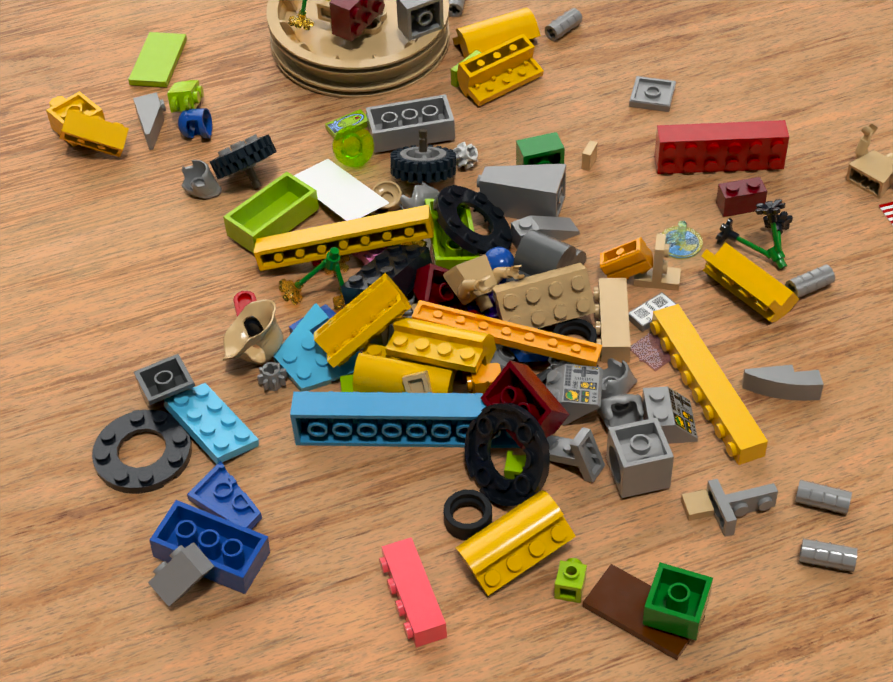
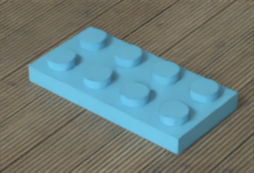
M206 383L164 399V407L216 464L259 446V439Z

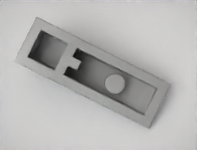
M157 92L133 98L149 150L154 149L164 122L163 112L166 111L163 99L159 100Z
M530 215L511 222L512 243L516 249L522 238L530 230H536L560 241L580 234L572 220L566 217Z

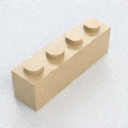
M599 278L598 287H594V301H598V304H595V318H599V321H595V329L597 335H600V339H596V343L603 345L601 362H608L610 358H614L619 362H622V360L630 362L631 344L626 278Z

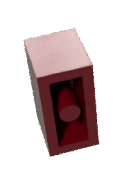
M761 177L718 184L716 204L722 217L756 212V204H765L767 189Z

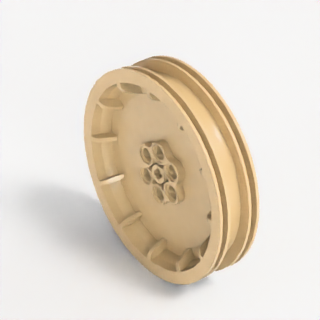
M268 0L266 15L270 32L271 51L275 62L283 73L297 84L329 96L368 98L405 89L428 76L440 64L449 46V0H443L444 28L410 41L407 40L398 28L396 0H384V11L352 42L333 35L331 22L318 19L317 2L319 0H307L304 15L300 14L303 0Z

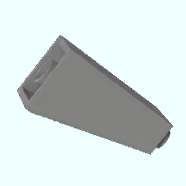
M566 164L485 166L482 175H478L477 188H480L479 192L485 194L493 205L499 207L504 212V217L522 219L530 215L559 217L566 197Z

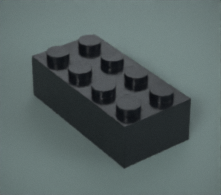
M416 244L388 246L387 249L376 255L370 263L364 265L359 272L351 276L347 282L340 286L345 305L350 303L384 273L407 296L414 289L417 269L430 263L432 264L429 247H421Z

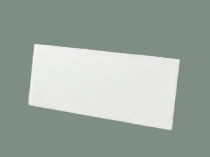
M329 159L294 175L317 190L318 200L346 221L362 218L389 204L388 201Z

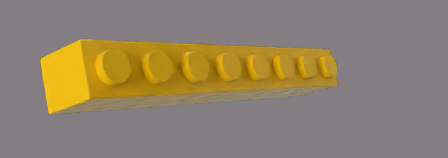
M428 204L257 238L254 256L259 270L264 271L325 259L327 253L333 247L339 249V255L341 256L433 238L434 222Z
M676 304L653 311L652 322H650L653 335H657L663 351H667L673 367L677 368L681 373L683 383L691 389L694 401L696 403L699 402L705 418L711 421L716 436L723 440L728 455L733 457L738 465L765 457L768 440L680 305Z

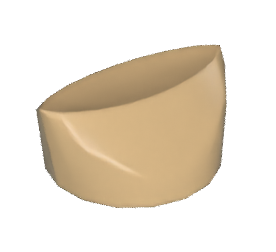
M382 181L373 187L372 191L389 202V204L379 209L388 211L401 209L399 205H402L400 197L403 193L399 185L392 181Z

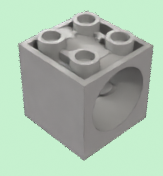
M657 417L608 428L606 460L621 498L670 488L674 456Z

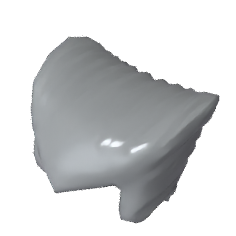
M191 160L192 166L182 167L185 179L181 186L187 192L202 199H211L221 193L222 188L217 183L208 164L201 160Z
M424 182L419 183L420 185H415L411 198L405 195L400 197L402 205L400 204L399 206L402 210L423 206L425 199H435L439 191Z
M614 358L608 360V368L603 370L601 400L627 394L633 385L637 383V379L624 360H622V363Z
M621 394L602 399L601 407L596 409L607 428L643 420L644 408L642 397L638 394Z

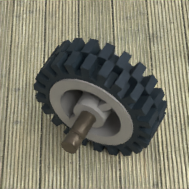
M421 129L419 130V147L416 145H411V148L405 146L403 149L397 148L393 150L390 154L391 175L395 176L396 179L401 178L402 181L407 180L409 183H422V181L436 183L441 180H447L456 174V153L447 147H433V145L427 147V130Z
M255 134L243 141L230 145V148L227 147L219 151V156L210 161V164L217 179L239 171H246L253 188L256 189L262 185L253 166L276 153L277 150L269 134L262 137H257Z

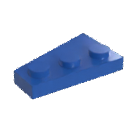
M221 461L187 494L189 501L208 513L251 530L262 519L259 509L248 495L241 490L237 481L227 472Z

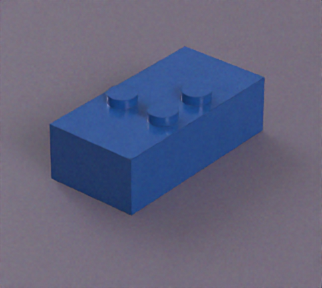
M175 500L149 540L153 557L167 563L172 560L169 555L180 545L186 548L194 542L214 565L204 578L243 594L247 593L270 554L268 536L178 500Z

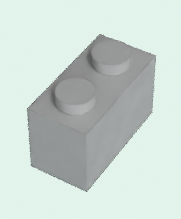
M194 542L186 548L180 545L169 555L172 560L169 563L164 561L153 570L155 576L148 582L168 606L182 598L214 567Z

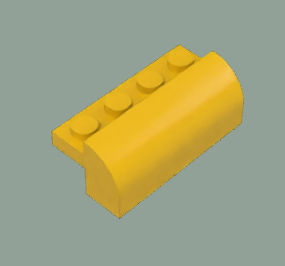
M526 7L457 28L458 36L452 39L454 45L460 44L465 59L476 50L485 52L523 33L528 39L541 35L534 14Z
M524 33L458 64L457 79L465 97L470 96L478 107L543 76L544 70L533 58L535 46Z
M726 242L715 255L707 249L701 255L706 261L705 268L702 271L770 322H776L785 316L799 300L793 291Z
M384 273L314 332V341L327 353V362L333 368L337 365L340 367L412 306L399 287Z
M400 317L393 323L395 331L385 348L387 355L475 374L481 364L486 366V364L491 362L496 351L495 340L491 334L407 317Z
M371 343L364 347L362 353H358L353 373V392H406L402 377L427 370L433 393H453L456 369L390 356L386 353V346Z
M541 490L455 547L467 568L473 573L486 595L489 596L575 538L576 535L565 520L564 514L556 502L546 491Z

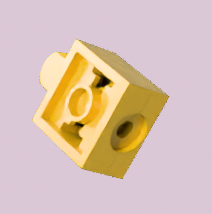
M80 91L67 99L63 96L53 98L49 102L50 108L46 110L51 128L59 135L61 134L68 109L80 110L86 115L99 116L105 120L103 110ZM68 142V143H70L73 147H75V146L78 145V144H75V143Z

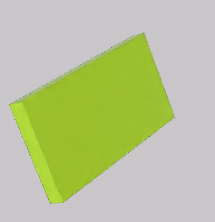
M149 32L128 79L129 85L167 87L187 41L186 34Z

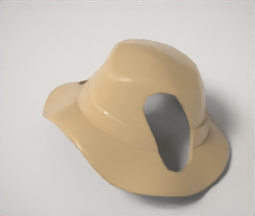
M264 299L249 303L230 325L223 339L225 352L223 361L240 358L254 364H265L275 355L283 342V333L275 318L276 304L272 300ZM254 316L258 319L264 330L259 335L249 338L244 322L247 318ZM256 344H257V345H258L259 347H261V348H258V349H257V348L253 347V345H256Z

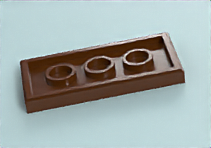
M611 564L583 601V607L678 660L691 639L643 625L644 607L651 585Z

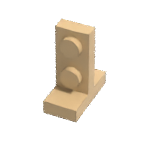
M657 233L653 268L646 273L634 275L633 286L679 291L681 268L668 267V260H664V257L668 258L670 247V244H665L666 234Z

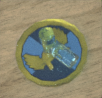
M680 221L678 226L667 228L661 233L666 234L665 244H670L669 257L675 259L692 258L700 253L703 247L700 234L692 228H688L685 221Z

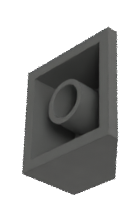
M179 354L134 371L140 392L147 406L195 387V383Z

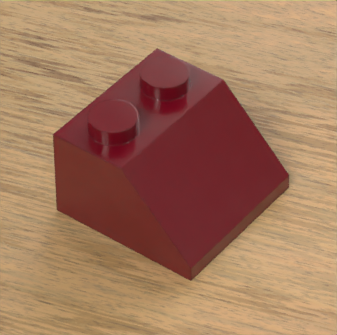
M431 263L417 269L414 293L418 301L422 300L465 311L466 305L460 302L443 277V274L449 271V269Z

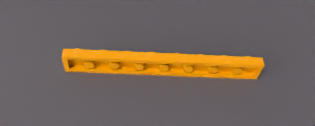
M422 300L418 301L412 314V319L491 334L494 337L495 344L583 366L597 367L603 347L601 344Z

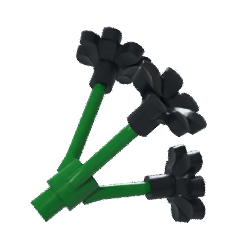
M776 199L774 203L773 201H767L765 204H756V214L767 215L763 217L764 225L766 228L772 229L774 247L768 250L739 237L740 234L733 231V220L731 218L727 220L726 224L723 223L721 225L720 231L722 232H719L715 238L717 239V245H722L727 239L734 242L738 241L763 254L768 259L771 258L773 263L776 262L779 270L787 267L784 260L785 255L782 251L781 234L783 230L789 229L793 216L788 215L785 211L780 213V209L785 208V203H782V199Z

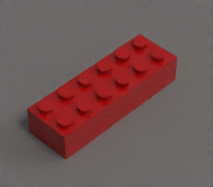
M785 120L657 125L654 156L657 174L784 169L789 133Z

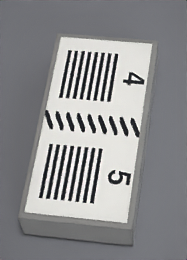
M661 292L630 311L629 321L643 332L650 328L653 311L676 305V303Z

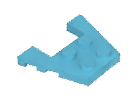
M317 303L312 306L273 356L274 361L280 363L281 369H286L287 376L301 392L329 385L331 381L340 379V376L352 375L358 353H361L358 351L340 367L337 365L333 368L327 362V353L314 341V335L312 334L329 320L327 314Z

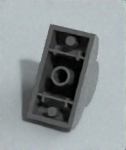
M530 230L522 238L517 248L514 266L522 265L519 268V275L524 274L525 277L577 263L584 265L587 256L584 251L536 230ZM512 277V278H507L506 282H510V281H514V280H518V279H514L513 277Z

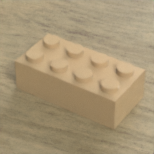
M581 263L495 285L492 289L499 320L536 329L596 313L587 268Z

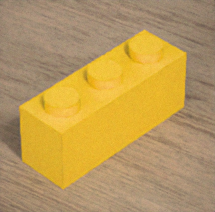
M68 109L59 139L120 157L129 128L124 127L123 124L118 122L111 123L105 121L99 116L86 115L80 110Z

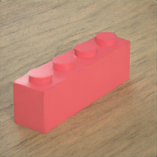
M412 537L381 546L383 557L379 558L382 572H388L390 579H387V584L391 595L396 594L398 600L395 601L399 616L405 617L406 622L403 625L407 638H413L416 648L447 638L446 622Z

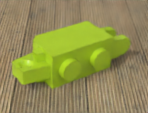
M199 80L181 81L173 84L167 93L171 113L196 109L204 97L203 87L199 86Z

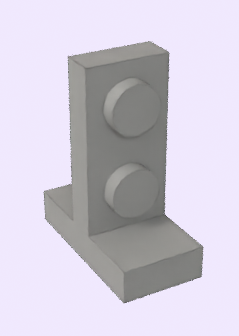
M582 427L574 439L553 435L546 438L549 443L550 461L578 466L584 480L593 483L605 467L591 429Z
M718 479L709 480L707 483V492L714 508V515L724 537L734 535L737 522L735 516H743L757 510L765 511L776 504L778 490L774 483L726 495Z

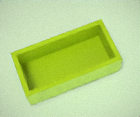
M285 172L223 216L227 236L254 254L257 238L287 233L319 210L317 190L289 172Z

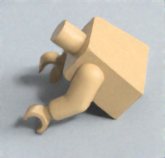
M871 123L869 127L864 126L861 130L864 136L860 138L855 150L857 159L848 166L846 181L880 199L891 184H893V153H888L884 156L877 151H868L871 136L878 129L877 126Z
M485 254L454 266L444 273L443 277L463 305L476 302L482 313L493 307L488 295L492 293L495 285H498L503 279L512 277L514 279H522L525 275H519V268L522 265L496 267L492 270Z

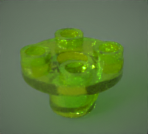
M345 126L333 138L332 150L334 156L345 166H362L373 154V137L361 126Z

